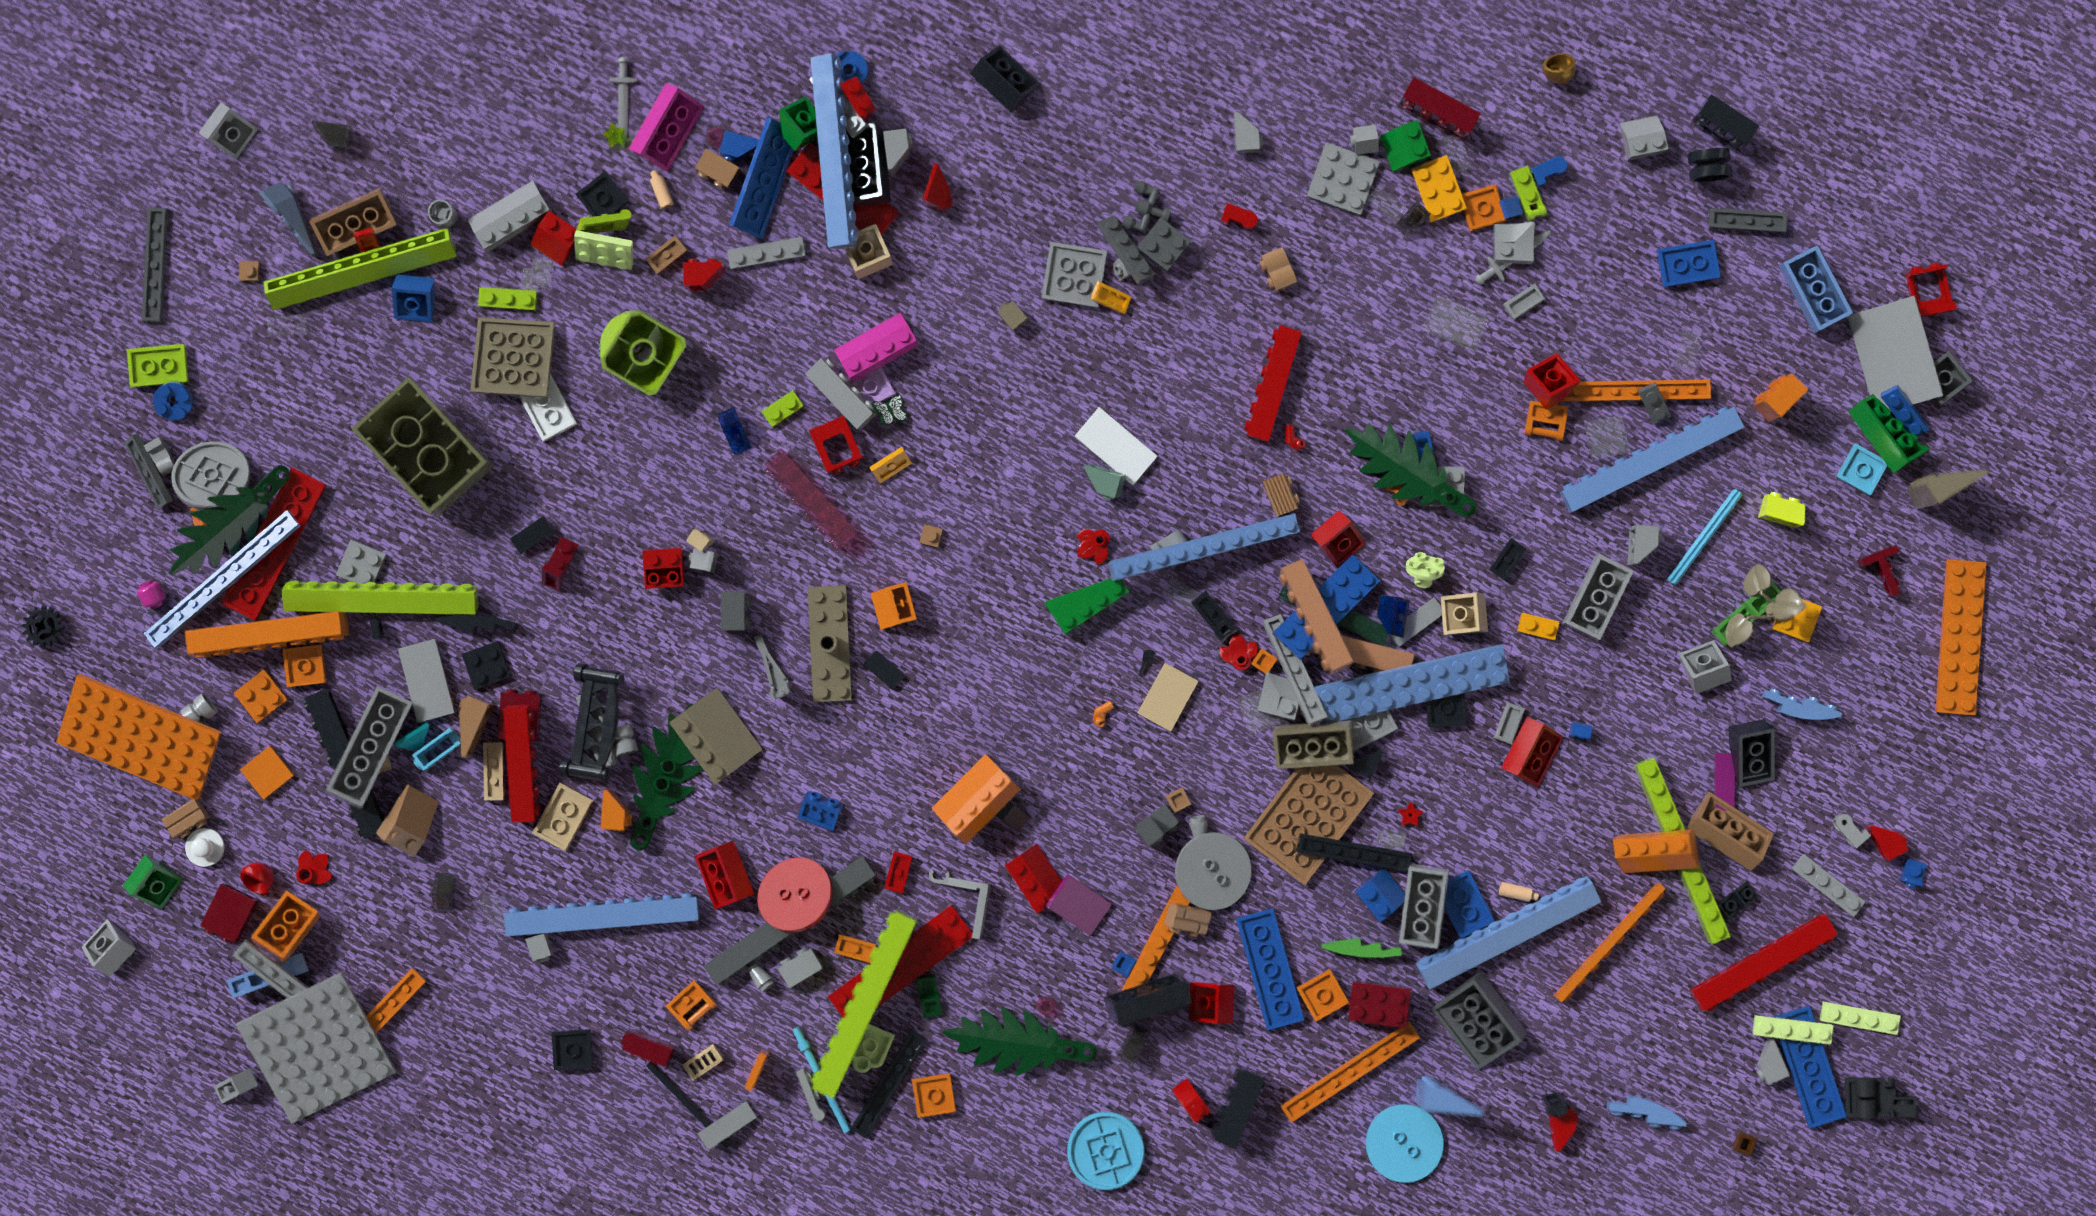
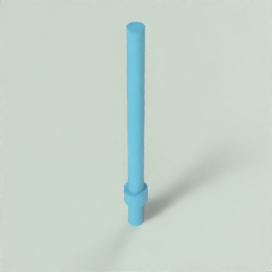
M799 1026L792 1029L799 1043L797 1045L800 1051H803L815 1074L817 1070L820 1071L821 1069L810 1049L811 1045L808 1039H805ZM826 1096L843 1132L850 1131L851 1129L835 1097L830 1098Z

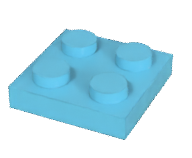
M1855 443L1838 471L1836 478L1870 496L1885 471L1887 464L1881 457Z

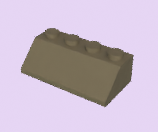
M1352 720L1315 723L1310 726L1308 724L1275 726L1272 732L1277 769L1354 763Z

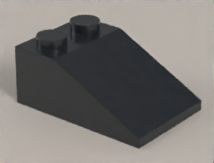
M1765 719L1729 726V746L1737 786L1743 787L1775 780V728Z

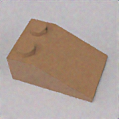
M467 695L466 698L463 697L459 708H461L459 713L461 756L464 758H472L495 706L472 695Z
M407 785L376 834L384 842L415 857L425 842L439 801Z

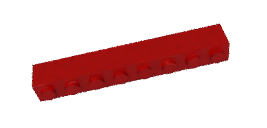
M1822 913L1689 989L1700 1010L1710 1012L1718 1007L1716 1004L1721 1001L1725 1003L1733 999L1735 993L1739 991L1743 993L1751 988L1750 985L1754 982H1763L1768 978V974L1772 972L1776 974L1784 969L1783 966L1789 962L1790 964L1796 963L1801 959V955L1815 952L1817 946L1822 943L1824 945L1834 941L1833 937L1838 934L1827 915Z

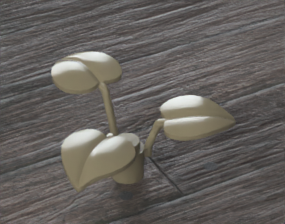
M1756 564L1750 569L1745 577L1743 586L1748 595L1756 596L1760 593L1769 602L1765 609L1767 615L1747 616L1746 618L1741 613L1734 615L1726 627V640L1731 648L1745 643L1752 636L1754 627L1753 623L1749 620H1771L1773 618L1777 621H1784L1797 615L1807 607L1798 593L1792 589L1781 591L1776 597V602L1764 594L1763 590L1768 589L1771 585V574L1760 564Z

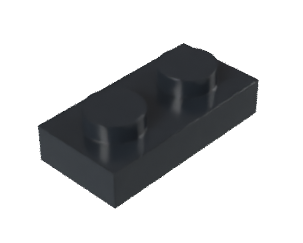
M1510 538L1489 568V571L1505 581L1527 548Z
M1560 1092L1541 1095L1542 1104L1549 1116L1560 1117L1568 1113L1567 1105Z

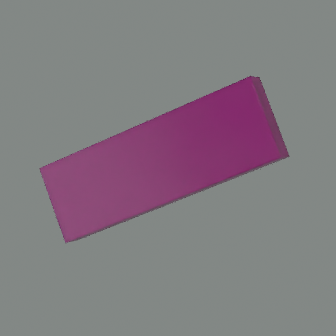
M1715 753L1714 795L1734 807L1735 771L1731 753ZM1715 803V809L1719 808L1723 811H1727Z

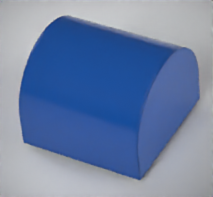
M1572 721L1568 737L1587 741L1591 737L1592 726Z

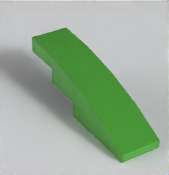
M1772 580L1770 587L1763 590L1764 594L1775 602L1777 595L1781 592ZM1760 593L1756 596H1751L1711 631L1712 634L1723 646L1727 645L1726 627L1729 620L1738 613L1743 614L1745 618L1747 616H1761L1769 602Z
M1360 938L1321 943V948L1345 955L1359 957L1402 956L1400 947L1381 949V943L1379 942L1361 945Z

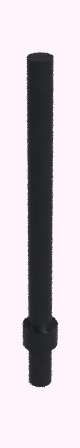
M649 1062L646 1065L705 1128L712 1124L653 1062ZM727 1138L720 1142L725 1148L732 1144Z

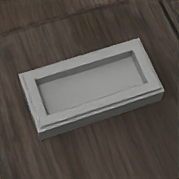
M1535 283L1504 303L1503 306L1514 321L1546 298Z
M1507 702L1493 738L1512 745L1525 708Z

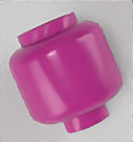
M151 579L138 586L137 596L144 607L156 609L163 605L162 600L166 598V594L159 582H153Z

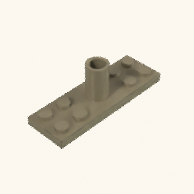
M846 585L808 587L813 702L852 700ZM828 637L834 640V645L831 649L823 646L824 640H827Z

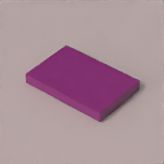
M1069 874L1066 875L1046 904L1049 909L1088 935L1093 933L1112 905Z

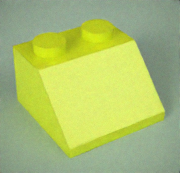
M1771 492L1770 495H1764L1758 518L1793 528L1804 525L1805 505L1801 504L1799 499L1790 497L1789 500L1783 499L1781 494Z

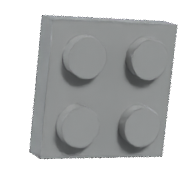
M350 540L336 575L357 584L376 582L387 554Z

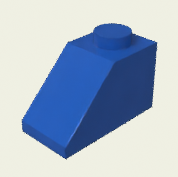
M725 131L719 153L727 161H740L755 152L759 139Z

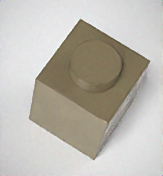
M1006 301L999 307V317L1012 332L1027 321V317L1014 301L1010 303Z

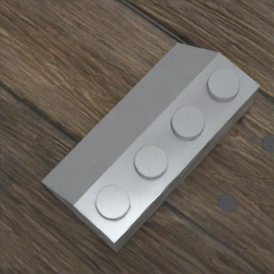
M531 181L471 217L468 221L483 249L489 252L538 223L548 211H552L534 181Z

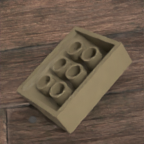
M1987 470L1942 473L1939 475L1933 473L1909 483L1911 487L1906 490L1916 507L1920 509L1939 504L1985 476L1988 472Z
M718 688L669 722L714 784L720 782L762 750Z

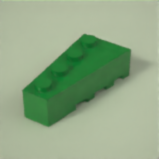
M1874 394L1861 400L1848 411L1893 474L1916 461L1930 450L1926 445L1922 446L1917 441L1918 437L1913 432L1911 434L1902 427L1904 423L1899 419L1893 418L1890 415L1891 411Z
M1112 578L1045 601L1044 604L1066 635L1129 593V590L1122 580L1112 581Z

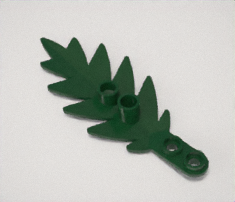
M1370 423L1367 424L1365 433L1345 428L1347 435L1357 444L1350 453L1361 457H1373L1360 469L1361 473L1389 471L1374 484L1375 488L1393 487L1407 483L1392 496V499H1411L1425 495L1419 502L1420 504H1427L1437 500L1463 517H1470L1475 513L1476 503L1474 500L1446 483L1445 467H1441L1439 475H1437L1436 462L1429 443L1425 444L1419 465L1417 447L1411 431H1407L1401 452L1397 435L1391 424L1387 426L1383 443L1377 431ZM1452 494L1454 499L1449 501L1446 496ZM1469 504L1470 510H1463V505Z
M283 465L275 466L254 489L236 487L235 490L244 496L216 495L207 497L208 501L225 510L207 509L190 511L189 514L210 526L194 525L177 529V532L194 541L183 543L170 549L171 552L179 557L170 568L169 575L176 574L187 567L190 568L192 574H196L206 554L212 568L216 569L223 553L224 542L231 558L237 554L242 529L248 543L252 541L258 527L259 513L263 519H266L268 513L267 502L289 480V469ZM280 472H283L282 478H279ZM269 485L270 490L266 492V487Z
M690 703L685 710L691 707L693 703ZM671 713L668 715L669 737L656 727L652 728L654 744L659 756L644 744L640 745L645 766L651 777L636 765L633 766L635 781L643 797L642 799L636 794L633 796L636 805L641 810L630 839L632 848L637 851H643L648 847L659 817L667 816L675 811L674 808L666 806L683 799L695 790V787L674 785L688 780L703 770L701 766L681 765L693 759L694 756L669 722L676 718ZM643 821H649L650 826L645 827ZM641 838L643 844H637L636 839Z
M1004 1006L1001 1007L1004 1029L990 1013L982 1008L980 1011L983 1029L972 1020L963 1016L961 1017L962 1028H952L942 1032L954 1040L961 1041L957 1049L959 1053L980 1047L974 1061L975 1066L992 1059L1001 1052L993 1073L1004 1070L1020 1057L1022 1059L1015 1072L1016 1076L1034 1068L1044 1059L1043 1069H1046L1056 1058L1091 1062L1097 1056L1095 1045L1089 1042L1059 1039L1051 1025H1048L1047 1035L1040 1023L1026 1010L1023 1011L1025 1032L1019 1021ZM1068 1046L1072 1048V1052L1069 1054L1065 1052V1048ZM1086 1049L1091 1050V1054L1089 1056H1086L1084 1054V1051Z

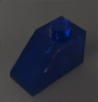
M733 407L718 413L717 416L733 454L735 455L752 448L736 408Z
M1380 596L1377 615L1387 634L1404 638L1410 600L1397 596Z

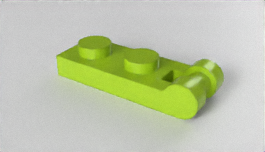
M1528 165L1510 172V177L1528 222L1535 220L1538 216H1546V208L1542 203ZM1536 204L1537 209L1532 211L1530 206Z
M624 209L618 214H603L595 217L586 216L580 218L576 230L589 233L623 230L627 228L631 212Z

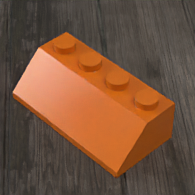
M1694 829L1622 834L1613 839L1615 859L1623 873L1699 868Z

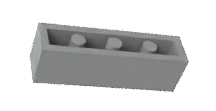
M820 358L805 375L856 429H862L877 414L871 405V401L865 400L861 396L862 392L856 386L852 387L848 382L849 378L843 372L839 373L835 369L836 364L831 359Z

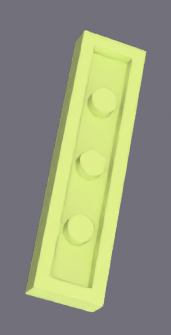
M1823 1002L1820 1021L1897 1035L1900 1015Z
M1754 1015L1752 1034L1831 1044L1833 1025Z

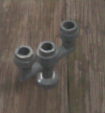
M1137 180L1134 191L1141 195L1148 194L1150 197L1148 201L1138 200L1135 211L1143 216L1142 221L1139 222L1134 217L1125 216L1122 227L1146 233L1150 214L1168 222L1171 209L1165 208L1163 211L1152 207L1156 203L1160 189L1149 186L1144 181Z

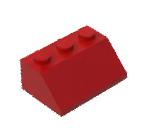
M1527 717L1507 757L1504 759L1501 769L1538 788L1564 736L1545 724Z
M734 840L694 856L714 909L754 894Z
M1037 843L1004 865L1036 914L1047 907L1046 904L1062 883V880Z

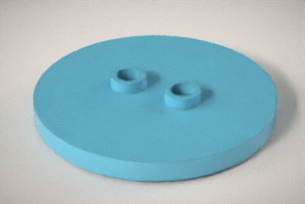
M1399 1104L1384 1109L1373 1119L1366 1134V1151L1374 1168L1384 1177L1396 1182H1414L1430 1174L1439 1163L1443 1152V1136L1438 1123L1428 1112L1414 1105Z
M1097 1112L1082 1119L1071 1132L1067 1146L1068 1161L1074 1174L1084 1184L1100 1190L1117 1189L1129 1183L1138 1174L1144 1160L1143 1139L1138 1128L1123 1115L1114 1112Z

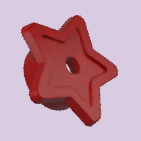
M1409 802L1406 808L1398 809L1402 816L1401 825L1411 823L1418 826V817L1423 813L1422 810L1415 809L1412 802Z

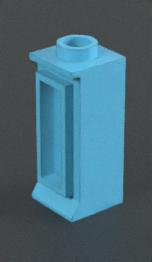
M449 728L413 754L415 758L413 762L418 769L422 768L423 771L428 770L460 747L461 740L454 728ZM449 737L454 745L429 762L424 754Z

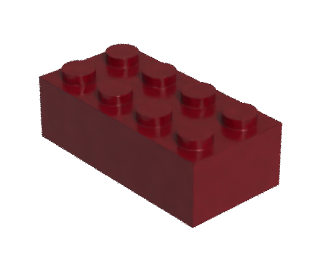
M1415 77L1411 80L1399 103L1402 106V110L1418 114L1420 120L1434 123L1437 129L1451 132V136L1460 141L1462 139L1466 141L1481 115L1480 112Z

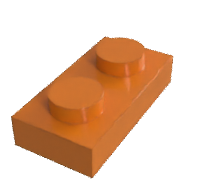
M839 934L834 953L871 963L872 960L869 957L877 944Z

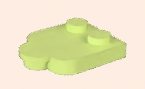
M869 1024L852 1059L854 1069L860 1073H865L870 1068L880 1067L885 1061L895 1034Z

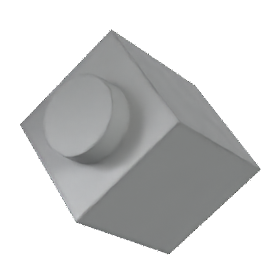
M1376 125L1353 128V136H1350L1351 148L1354 147L1356 155L1379 152V138Z
M547 933L525 939L532 961L538 960L541 963L550 960L549 956L554 953Z

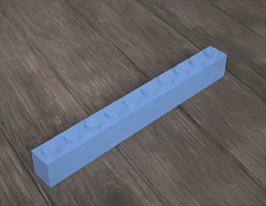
M834 54L810 57L827 243L829 248L836 250L857 246L858 233L855 229L856 213L853 209L854 194L851 188L853 177L850 173L851 157L848 153L849 138L846 134L847 118L844 112L846 102L843 97V90L840 87V84L843 83L841 78L842 62Z
M1726 406L1718 410V415L1714 417L1708 415L1701 418V423L1696 426L1691 423L1683 427L1684 432L1678 435L1675 431L1665 436L1667 440L1661 443L1657 440L1649 444L1650 448L1645 451L1640 448L1632 452L1633 457L1627 460L1625 457L1614 461L1615 466L1608 468L1606 465L1598 469V474L1594 476L1588 474L1581 477V482L1576 485L1571 482L1563 486L1564 491L1560 492V495L1569 513L1744 428L1735 407L1729 409Z
M1291 514L1110 561L1108 566L1112 581H1117L1299 533L1300 530L1296 515Z
M1587 876L1579 878L1574 883L1559 888L1557 892L1543 896L1539 901L1528 904L1515 913L1508 914L1506 918L1492 922L1488 927L1474 931L1470 936L1455 941L1453 945L1441 948L1431 956L1423 957L1415 964L1424 983L1430 990L1601 903V900L1590 879Z
M693 893L682 894V898H674V895H663V899L655 900V896L643 897L644 901H636V898H626L624 902L617 903V899L605 900V904L599 905L597 901L586 902V906H578V903H568L567 907L559 908V904L547 905L548 909H540V906L528 907V911H521V908H509V912L504 913L505 935L516 936L694 921L700 919L698 896H693Z

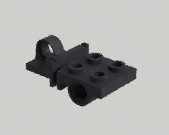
M1884 1077L1845 1078L1847 1117L1865 1119L1887 1118L1886 1112L1890 1113V1118L1916 1117V1097L1912 1095L1895 1096L1894 1077H1888V1083H1885Z

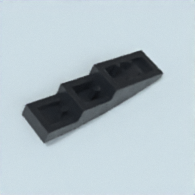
M454 615L436 618V622L471 633H476L477 627L496 632L498 625L517 631L519 624L500 618L479 615Z

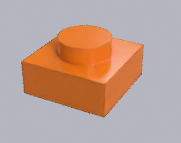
M1261 648L1251 665L1266 674V672L1269 673L1277 658Z

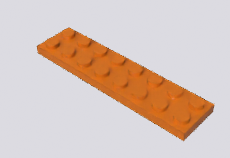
M1946 559L1935 712L1976 715L1986 562Z

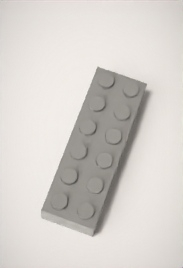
M376 687L325 791L326 794L356 808H362L413 702L381 687Z

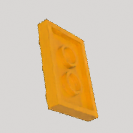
M1448 155L1411 169L1431 223L1467 209Z

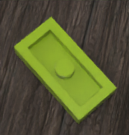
M792 390L761 412L773 428L804 406Z

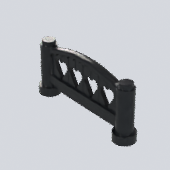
M578 663L574 668L573 676L576 682L583 684L572 758H564L561 761L559 773L561 777L572 778L574 776L607 781L610 778V770L606 768V763L615 742L619 718L617 687L624 683L625 677L619 671L589 667L588 664ZM606 688L608 690L607 702L603 704L595 696V693ZM603 707L605 709L604 721L600 723L592 715V712ZM600 726L602 727L601 741L597 742L589 732ZM597 745L600 750L597 753L598 760L595 762L586 751Z

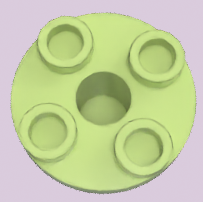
M1423 552L1416 553L1415 556L1406 562V571L1414 577V584L1420 588L1430 587L1433 580L1440 578L1444 574V560L1427 556Z

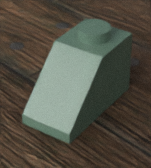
M1094 464L1085 465L1084 469L1097 493L1103 494L1102 497L1108 500L1121 496L1126 478L1125 474Z

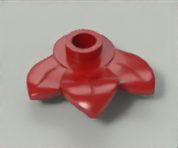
M1084 529L1077 534V538L1082 543L1078 548V557L1083 559L1093 557L1097 565L1102 564L1109 554L1107 546L1110 543V535L1102 529L1096 531ZM1098 536L1103 537L1102 543L1097 541Z
M1239 634L1232 636L1229 646L1219 648L1222 660L1232 664L1239 671L1247 670L1250 667L1251 659L1256 656L1258 651L1255 641L1246 643L1245 639ZM1240 658L1245 659V662L1241 664L1238 662V660Z
M308 850L302 852L298 858L297 880L301 884H310L312 882L324 884L329 881L333 875L326 870L329 862L328 855L317 854L312 857ZM305 871L309 872L308 878H304L303 873Z

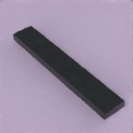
M1303 833L1299 834L1296 850L1297 853L1408 872L1413 855L1410 852Z
M912 1029L910 1030L851 1126V1130L867 1139L926 1043L927 1039Z

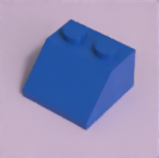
M396 275L392 286L394 319L432 323L436 295L435 278Z
M1382 868L1354 891L1378 922L1383 921L1405 901L1404 891L1385 868Z

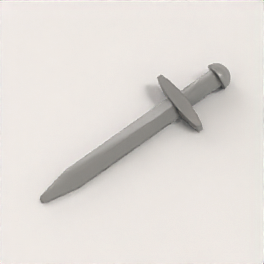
M620 57L617 61L619 63V77L609 78V81L618 83V134L621 147L624 148L628 134V83H634L638 80L627 77V63H629V60L626 57Z
M1546 231L1534 236V248L1540 245L1551 232ZM1487 257L1491 268L1483 274L1476 276L1477 284H1485V281L1493 275L1504 281L1505 279L1501 271L1512 263H1495L1491 257Z

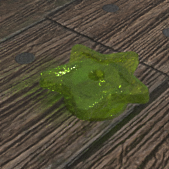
M613 122L610 123L609 130L602 134L608 139L609 147L614 146L616 143L624 144L623 138L626 129L617 128Z

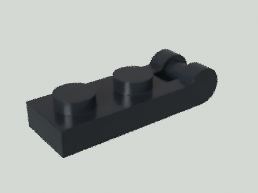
M1206 590L1191 601L1192 605L1223 644L1228 641L1227 638L1232 634L1238 633L1237 629ZM1226 625L1228 629L1222 633L1220 628Z

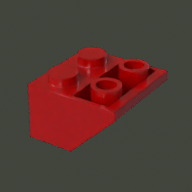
M689 259L688 262L683 263V286L688 291L708 290L726 271V267L722 262H719V259H707V262H700L699 259Z
M682 548L642 551L645 589L684 586L685 565Z

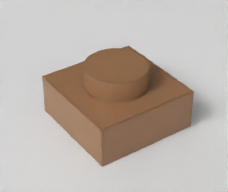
M239 261V281H260V262Z
M924 524L919 543L938 548L943 529Z
M1183 787L1165 796L1174 813L1191 805Z

